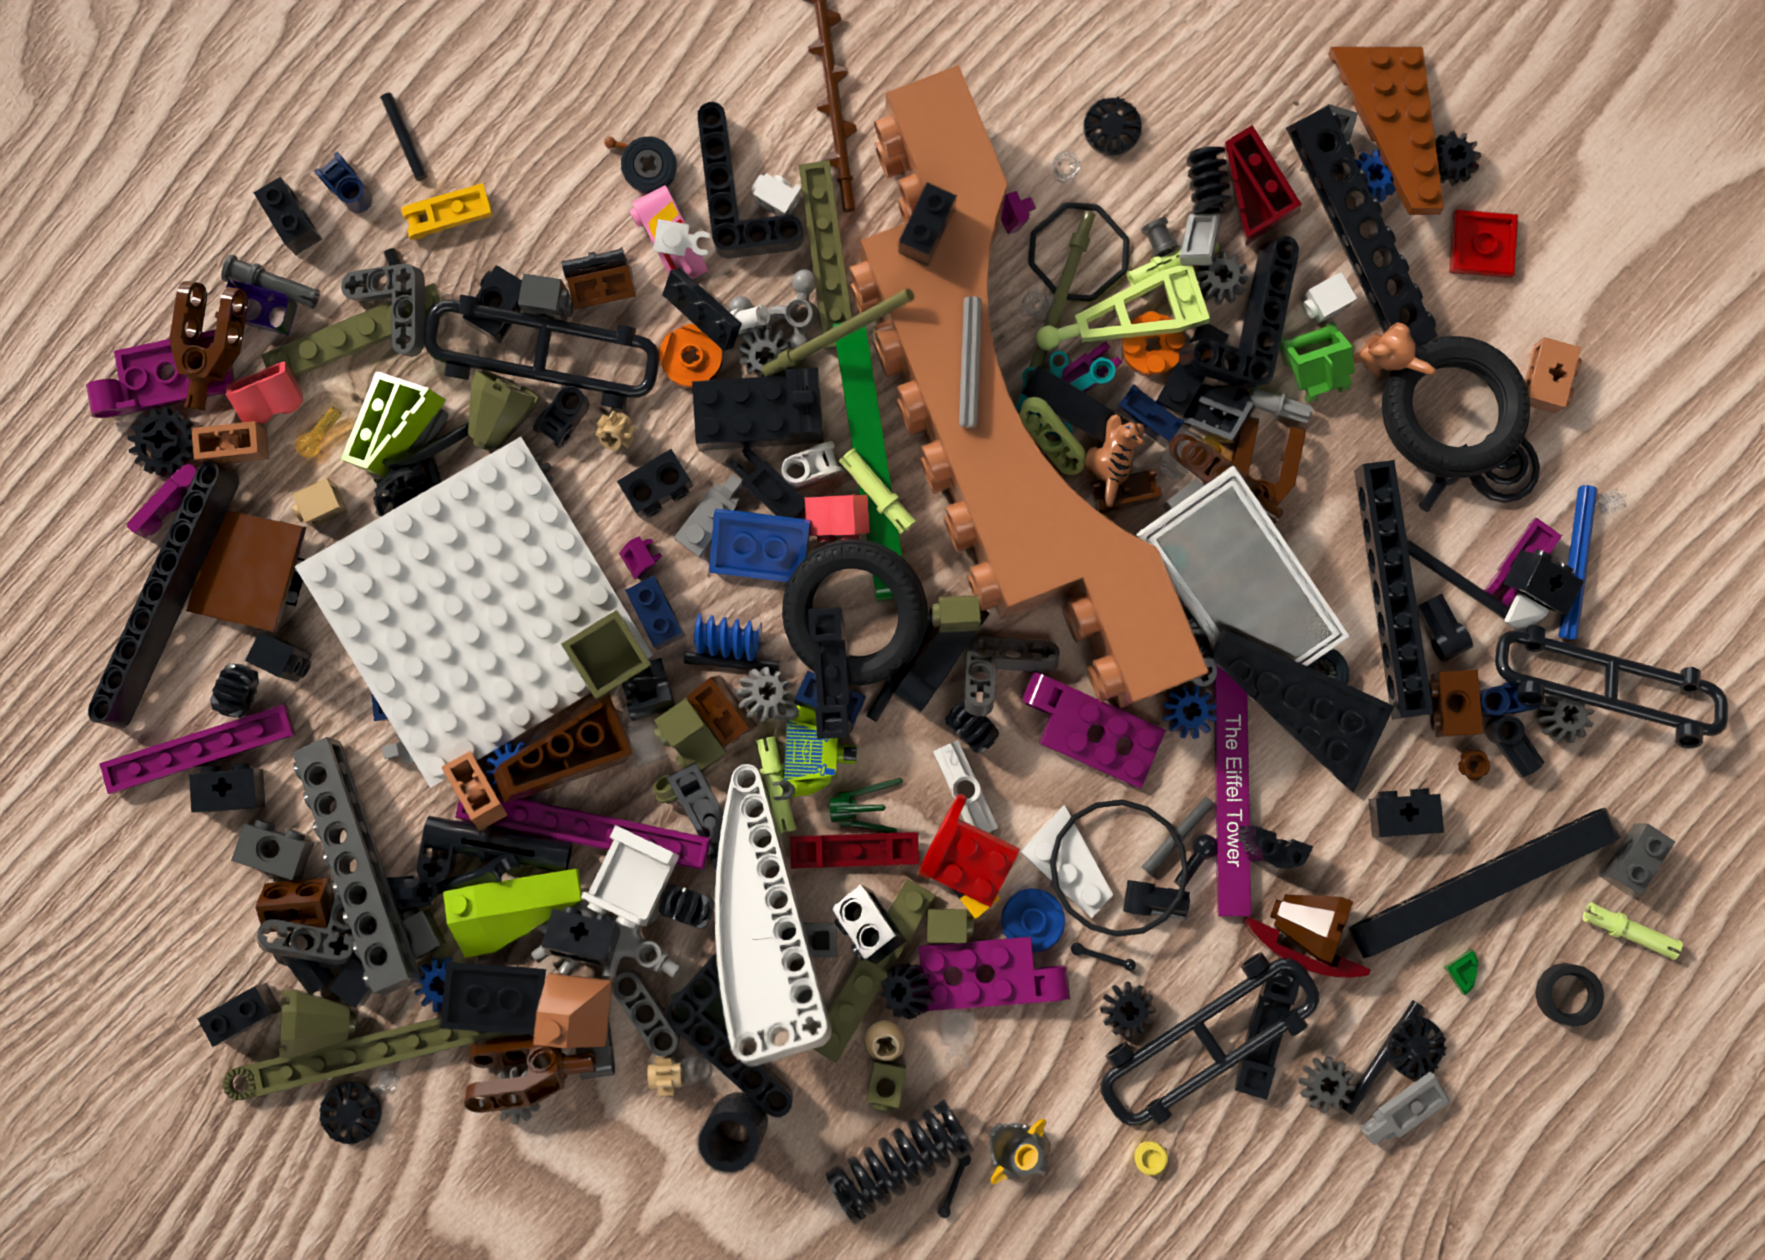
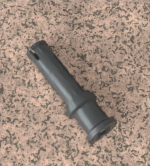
M233 254L226 258L222 267L221 279L225 282L234 280L281 292L292 301L304 304L310 308H315L319 301L318 298H315V295L320 296L319 289H314L265 271L261 264L255 263L251 265L238 260V257Z

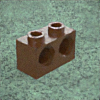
M329 878L265 883L255 908L260 925L268 920H280L324 928L328 926L334 896ZM271 929L270 932H277V930Z

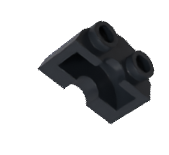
M662 658L649 661L651 663L650 666L622 683L627 701L632 699V702L627 703L631 721L668 711L675 706Z
M1240 826L1239 841L1243 842L1244 850L1249 856L1247 857L1249 861L1259 867L1289 869L1302 866L1314 847L1291 839L1290 842L1277 839V833L1258 826Z

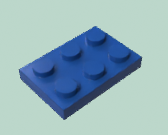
M716 508L713 519L709 572L788 582L797 566L807 557L810 520Z

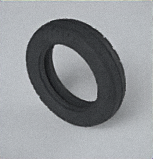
M1446 336L1425 342L1416 347L1415 352L1416 358L1429 363L1435 370L1449 367L1465 369L1478 375L1492 389L1498 404L1497 425L1493 434L1488 439L1473 446L1453 447L1442 444L1430 437L1419 425L1413 410V393L1417 382L1426 375L1425 373L1409 368L1390 372L1382 395L1384 425L1396 449L1416 467L1441 477H1473L1489 472L1504 463L1521 444L1530 419L1529 392L1525 380L1516 365L1508 356L1492 345L1470 337Z
M846 539L826 544L810 553L797 566L787 583L782 604L783 625L787 639L799 659L815 672L813 642H810L808 609H813V600L819 585L828 575L839 570L859 569L867 571L881 579L891 590L897 604L898 623L891 641L880 651L864 656L848 655L851 686H863L886 680L907 666L918 652L924 640L928 624V604L922 583L908 562L884 545L861 539Z

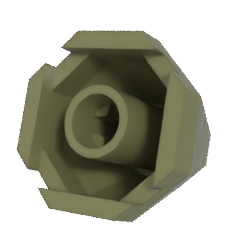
M476 370L471 382L468 435L474 439L473 444L487 451H491L492 447L500 448L535 410L540 396L523 385L519 388L513 384L514 381L485 370Z
M283 989L282 997L289 998V1001H282L280 1046H286V1048H280L279 1058L296 1057L348 1040L349 1033H355L356 1013H349L350 1007L348 1005L298 989Z

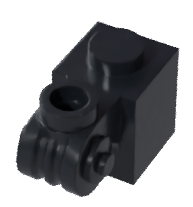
M343 936L338 937L335 946H329V948L334 949V955H340L341 951L348 950L343 948ZM354 951L351 958L341 965L319 962L324 968L338 966L340 969V975L330 987V991L354 1008L364 1006L372 991L365 984L363 977L365 970L361 959L357 957Z

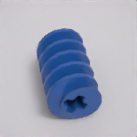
M701 613L697 615L694 644L698 654H703L708 646L711 656H716L721 648L723 658H728L733 650L737 660H740L746 652L748 661H754L760 648L762 622L756 631L753 630L752 621L748 620L745 628L742 629L739 619H735L732 627H728L726 617H723L720 624L716 625L714 615H710L707 623H703Z

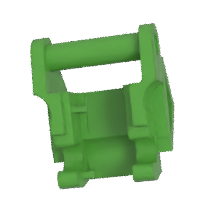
M1334 322L1327 323L1324 328L1291 339L1281 338L1279 348L1285 366L1292 368L1300 391H1306V396H1304L1306 403L1316 401L1319 394L1338 389L1340 393L1351 388L1352 381L1349 375L1355 373L1353 346L1340 331L1338 332ZM1328 339L1330 342V346L1303 355H1298L1295 351Z

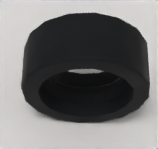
M1569 963L1556 964L1545 970L1537 981L1535 991L1537 1004L1543 1014L1556 1023L1572 1027L1586 1025L1595 1019L1602 1009L1604 1001L1602 984L1597 976L1586 967ZM1567 975L1576 976L1581 979L1586 985L1588 992L1587 1001L1582 1010L1572 1014L1563 1013L1558 1010L1553 1004L1551 997L1555 982L1562 976Z

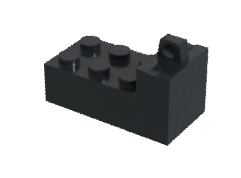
M818 367L786 369V375L692 381L695 441L699 451L745 448L746 446L752 448L824 443Z

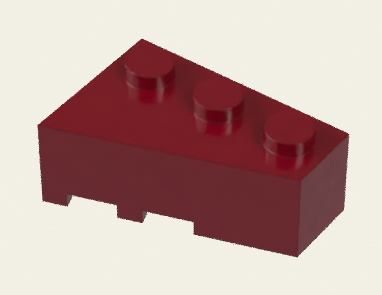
M1253 125L1225 141V156L1246 246L1300 213L1302 204Z

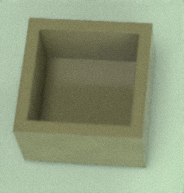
M617 610L561 644L595 699L651 665Z

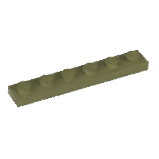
M829 160L799 164L813 270L817 281L816 291L822 333L832 329L833 324L843 323L852 318ZM836 342L825 347V350L836 349Z
M435 283L425 286V323L430 309L437 302L443 300ZM392 300L261 354L265 367L286 362L296 378L392 338ZM411 302L404 308L405 318L411 316L413 312Z
M907 878L888 911V914L907 941L877 965L867 960L858 961L828 1012L831 1025L830 1039L826 1044L813 1050L837 1063L882 987L881 981L887 978V971L895 965L935 894ZM878 932L874 934L870 941L871 947L875 946L879 941Z

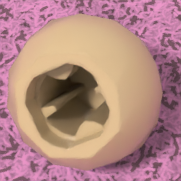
M887 1020L875 1022L867 1030L864 1046L868 1054L875 1060L881 1062L892 1061L902 1053L905 1046V1035L902 1029L894 1022Z

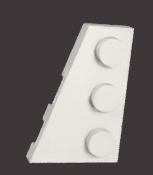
M1065 805L1054 814L1020 851L1051 881L1050 859L1055 839L1071 818ZM1074 823L1061 840L1056 860L1059 887L1081 910L1092 918L1113 896V893Z

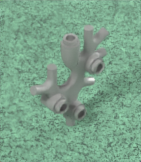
M584 898L581 903L572 907L580 910L583 916L592 918L595 916L594 911L587 907L589 902ZM655 906L647 925L652 924L658 916L657 906ZM547 920L536 928L545 934L549 921ZM621 923L617 924L621 932L610 969L604 968L603 976L616 978L619 960L626 956L635 958L641 966L654 970L657 973L663 971L673 978L678 975L681 967L669 960L670 955L666 953L662 946L652 941H645L640 934L641 925L636 924L635 928L632 929ZM584 931L583 935H576V938L580 941L582 936L588 937V933ZM541 946L531 952L537 963H540L549 956ZM656 951V959L650 962V954ZM565 959L558 971L564 975H571L578 963H585Z

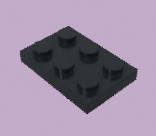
M447 962L440 1029L534 1035L537 1009L545 984L546 969Z

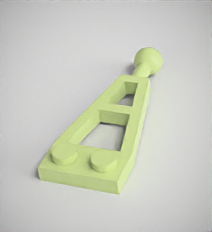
M1179 265L1160 271L1075 315V324L1059 329L1053 326L1040 328L1036 334V342L1041 349L1051 351L1056 349L1061 341L1079 335L1081 336L1082 343L1177 333L1208 324L1210 317L1193 266ZM1164 285L1174 319L1131 324L1125 304ZM1115 309L1120 326L1089 329L1088 322Z

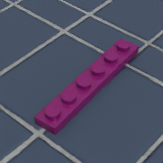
M280 705L99 763L107 793L115 794L296 736L287 705Z

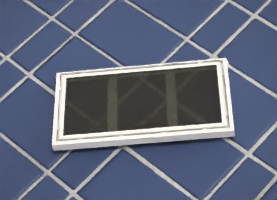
M1234 466L1140 530L1136 535L1143 541L1158 548L1176 593L1213 645H1215L1222 628L1308 666L1350 637Z

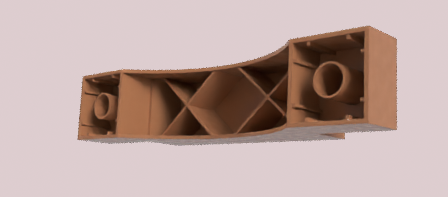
M959 65L886 92V117L874 121L879 139L874 145L886 178L889 179L899 174L902 175V179L898 180L902 198L898 199L897 202L904 224L860 240L861 263L849 267L853 280L850 287L860 313L907 288L911 289L914 294L913 301L879 318L881 324L873 326L877 340L873 344L885 376L888 378L902 373L905 383L897 386L900 397L897 400V405L910 436L921 431L926 433L929 444L921 446L923 457L920 458V462L933 494L948 489L954 504L945 507L947 516L943 517L953 546L957 553L972 547L978 565L970 568L971 575H968L967 579L972 594L979 596L980 611L982 612L995 606L1000 620H1003L1071 593L1073 598L1068 600L1067 606L1062 607L1068 629L1076 643L1090 638L1098 660L1092 662V665L1086 667L1090 683L1100 702L1114 697L1118 709L1170 690L1208 673L1158 548L1117 526L1091 507L1067 485L1045 459L1025 429L1007 392L996 359L989 324L987 278L989 255L1001 222L1008 183ZM926 182L957 195L956 209L929 266L898 253V241ZM972 296L980 297L982 300L978 421L975 428H963L959 425L963 307L965 297Z

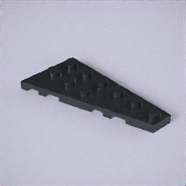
M1222 628L1209 658L1336 779L1354 793L1395 706Z

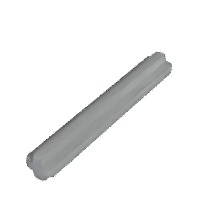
M972 296L965 297L963 307L959 425L963 428H975L978 421L982 300L980 297Z

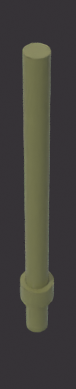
M1090 211L1083 212L1077 232L1072 234L1069 243L1071 249L1044 326L1057 327L1082 253L1087 251L1090 242L1088 236L1096 216ZM1037 344L1029 367L1036 368L1040 366L1042 368L1048 351L1041 349ZM1030 371L1026 374L1027 381L1031 377L1033 371Z
M907 288L795 349H786L778 354L777 359L763 365L762 373L767 377L783 369H792L798 366L800 360L913 301L914 294L912 290Z

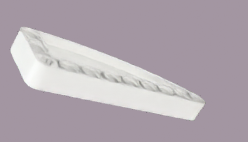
M745 764L737 767L732 774L723 815L716 871L715 932L720 989L732 1051L745 1065L758 1066L826 1044L831 1036V1025L766 784L757 768L753 765ZM750 777L756 778L753 786L749 788L742 787L745 779ZM764 807L763 813L759 817L751 818L749 816L753 808ZM762 837H772L771 843L767 847H757L758 841ZM770 867H780L779 874L776 877H765L766 871ZM788 897L787 905L784 908H773L774 901L777 898ZM786 928H796V935L791 940H782L781 935ZM797 958L805 959L804 967L800 971H790V964L793 960ZM812 990L813 998L809 1003H798V997L802 991ZM816 1022L821 1028L817 1029L818 1034L812 1036L807 1030L811 1029L810 1024ZM782 1031L789 1032V1041L784 1046H775L774 1040L776 1035ZM749 1041H756V1052L751 1056H743L744 1045Z

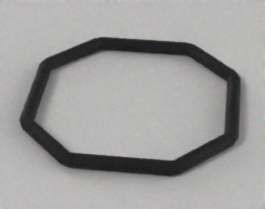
M1067 202L1062 204L1032 230L1030 234L1028 263L1030 268L1055 294L1057 287L1035 264L1036 235L1067 208L1096 210L1123 240L1122 269L1092 295L1068 294L1066 300L1093 301L1127 272L1129 238L1101 206L1097 204Z

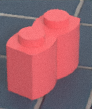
M286 362L276 363L256 374L239 378L228 384L226 389V396L242 423L256 421L263 425L271 419L273 414L282 412L283 414L292 413L303 403V392Z
M868 495L805 497L806 520H810L809 536H817V542L836 541V535H841V540L860 539V534L870 533Z

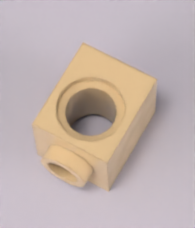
M327 478L292 494L296 503L292 505L296 517L300 522L304 521L312 527L348 511L336 484Z

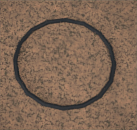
M1123 799L1095 802L1072 815L1056 836L1050 859L1053 888L1066 911L1088 929L1115 937L1144 934L1165 922L1182 901L1189 874L1185 846L1171 823L1150 807ZM1122 805L1147 812L1167 828L1179 848L1183 873L1177 897L1163 916L1142 928L1116 931L1094 925L1072 909L1059 887L1056 860L1062 838L1077 819L1097 808Z

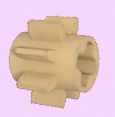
M612 411L609 417L604 414L601 416L597 423L599 428L595 435L599 437L600 443L605 448L619 451L622 445L629 448L634 440L633 433L637 428L633 426L629 416L621 412Z
M673 1055L657 1056L656 1064L648 1065L649 1089H658V1097L674 1096L675 1088L683 1087L682 1063H673Z

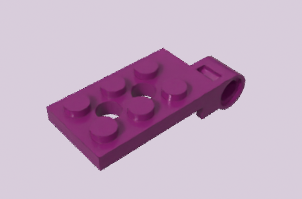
M216 329L202 332L200 347L209 348L210 344L214 343ZM167 339L115 350L114 355L119 381L116 379H99L86 384L91 416L94 418H111L186 402L190 379H187V375L178 374L170 341ZM173 365L175 368L174 376L169 380H162L161 370L163 367ZM233 367L230 368L222 382L213 380V383H209L207 397L226 393L227 385L235 381Z
M1033 672L1021 702L1036 710L1051 714L1038 744L1141 789L1166 730L1105 702H1100L1098 699L1050 677ZM1094 724L1099 725L1103 731L1102 739L1097 743L1091 742L1087 736L1089 727ZM1122 737H1126L1131 742V750L1125 756L1120 755L1116 750V743Z
M1032 936L918 946L920 966H923V973L931 974L928 982L936 987L930 991L935 1001L928 1004L929 1011L1053 1002L1070 999L1067 966L1035 968ZM988 964L993 967L995 971L993 981L983 982L978 978L977 970L980 965ZM949 967H957L962 971L963 979L960 984L952 985L946 980L945 973Z

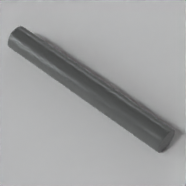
M1205 796L1175 829L1181 841L1215 805L1208 797ZM1171 835L1141 866L1149 875H1152L1177 847Z

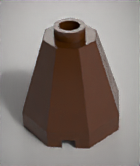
M1285 894L1282 901L1276 899L1270 917L1276 919L1275 928L1316 960L1331 966L1353 901L1339 896Z

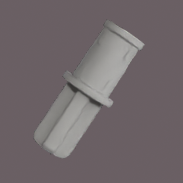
M1254 387L1251 399L1256 408L1274 413L1276 418L1280 415L1302 423L1309 422L1313 412L1311 405L1286 398L1284 393L1280 396Z

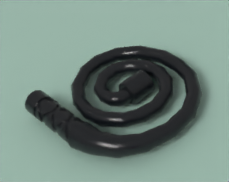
M1493 432L1488 434L1483 441L1488 439L1493 434ZM1523 438L1521 445L1526 448L1533 466L1531 480L1526 488L1514 494H1502L1493 490L1482 474L1469 477L1472 482L1471 484L1480 494L1491 501L1508 503L1521 500L1532 492L1539 480L1540 464L1532 444L1526 438ZM1464 444L1460 447H1468V445ZM1519 446L1515 452L1518 457L1516 454H1512L1504 463L1496 467L1509 470L1518 466L1521 462L1520 471L1515 476L1503 478L1489 471L1484 473L1486 477L1497 484L1510 485L1518 483L1526 475L1529 465L1523 448Z

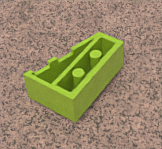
M376 371L341 460L363 471L385 477L389 468L383 464L382 460L404 456L447 400L429 388Z

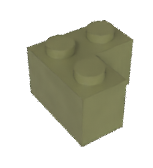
M687 698L654 720L658 726L654 730L655 734L664 746L668 748L672 746L678 751L680 755L676 757V760L681 768L696 762L703 772L728 754Z

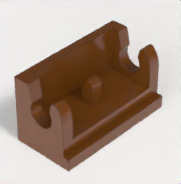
M626 265L567 278L574 310L636 297L637 292L633 283L631 267Z
M1147 470L1131 474L1125 483L1118 486L1116 499L1111 508H1108L1105 503L1106 483L1102 481L1090 483L1095 510L1099 513L1158 501L1162 496L1161 487H1157L1156 471Z
M720 675L710 677L686 696L724 748L735 743L742 735L757 726L752 718H747L745 708H739V700Z

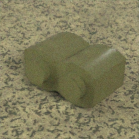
M979 596L939 597L938 604H933L932 608L933 627H939L940 633L978 631L980 628Z

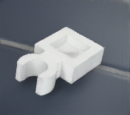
M658 219L653 251L685 256L686 248H691L697 255H707L708 250L699 249L696 242L700 237L710 238V234L705 231H698L694 235L688 234V224Z

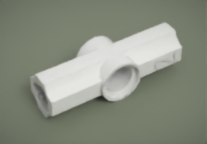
M957 740L933 751L954 800L958 795L956 791L957 785L961 781H969L974 786L973 796L966 800L961 811L963 820L987 833L998 829L980 789V784L973 774L959 741Z

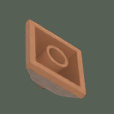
M548 973L537 1009L533 1045L558 1048L606 1046L613 980Z

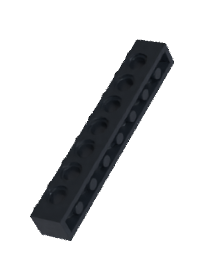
M1328 105L1286 127V130L1383 333L1395 323H1403L1410 329L1411 337L1416 343V347L1438 336L1434 329L1436 328L1435 319L1430 312L1425 310L1421 301L1423 299L1422 292L1418 285L1412 282L1408 274V262L1403 255H1399L1394 244L1396 242L1395 235L1391 228L1385 225L1381 217V205L1376 198H1372L1367 187L1369 184L1365 172L1358 168L1353 158L1355 156L1354 148L1348 140L1344 139L1340 130V119L1335 111H1331ZM1320 136L1328 141L1329 148L1327 152L1322 151L1318 145ZM1334 165L1342 170V179L1340 181L1336 180L1332 175ZM1348 194H1351L1356 200L1354 210L1350 209L1346 204ZM1362 222L1369 227L1367 239L1360 234L1359 228ZM1376 251L1380 252L1383 257V263L1380 267L1373 261V255ZM1390 279L1396 284L1394 295H1391L1387 290V283ZM1403 308H1406L1410 314L1407 324L1400 317Z
M1395 460L1362 464L1354 470L1389 704L1395 706L1391 713V718L1395 720L1433 714Z

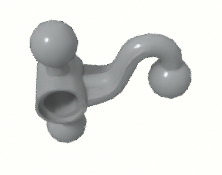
M804 269L796 272L792 279V285L797 292V299L789 302L787 306L778 305L768 308L770 315L768 324L758 326L761 333L765 332L766 325H771L774 319L785 318L790 325L794 326V334L788 339L790 340L789 348L795 349L810 341L809 337L806 336V329L813 326L818 319V309L809 301V294L815 289L817 284L816 277L811 271ZM736 296L730 301L728 309L731 312L738 308L746 310L753 307L747 297ZM801 305L806 306L808 309V317L803 322L797 321L795 317V311ZM750 328L747 333L754 336L753 328Z

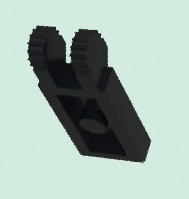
M746 446L742 450L743 456L749 462H752L757 469L749 476L743 470V467L733 460L728 464L730 469L744 481V486L775 516L799 518L805 512V499L766 461L763 462Z

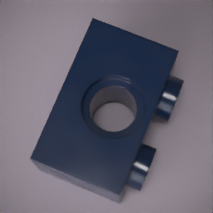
M654 575L625 590L654 648L659 650L686 636L659 581Z

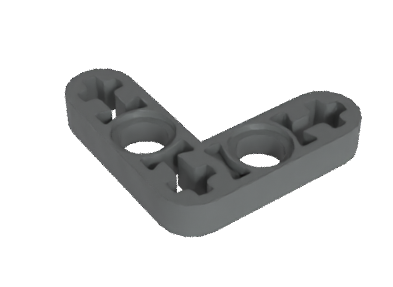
M397 264L352 271L344 276L341 289L343 295L348 299L357 302H368L392 298V347L397 353L408 357L419 355L424 348L425 277L422 270L410 264ZM386 275L387 285L380 291L378 287L379 280L382 276ZM360 282L363 283V284H367V288H366V287H357V288L355 289L356 286H359V285H360ZM411 302L413 312L411 316L405 318L404 308Z
M976 636L972 638L967 646L964 705L967 712L973 716L981 717L990 714L993 710L996 669L1051 672L1058 666L1060 655L1058 646L1046 640ZM978 650H983L984 654L979 653ZM1014 650L1019 652L1021 656L1011 658L1005 652ZM1028 653H1031V658L1027 657ZM984 672L989 677L985 680H979L974 678L972 674ZM977 692H983V702H977Z
M363 889L360 894L361 903L366 899V889ZM337 895L335 896L328 929L280 920H268L262 923L257 931V943L263 951L333 965L344 964L351 958L355 940L353 934L352 936L348 935L352 933L351 929L347 925L340 924L336 919L337 914L345 910L343 903L339 902L341 899ZM271 929L277 930V936L287 938L288 931L293 932L290 947H286V939L275 938L274 943L267 942V936L263 934H269ZM338 933L345 934L343 948L348 950L341 951L340 955H334V949L329 948V946L336 945ZM304 934L312 936L315 940V945L309 950L299 949L296 945V940L299 936Z

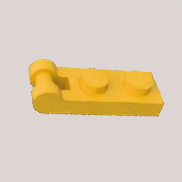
M483 183L411 203L401 208L403 219L408 221L407 233L410 240H419L432 233L494 216L486 187ZM427 213L429 221L421 223L419 217Z

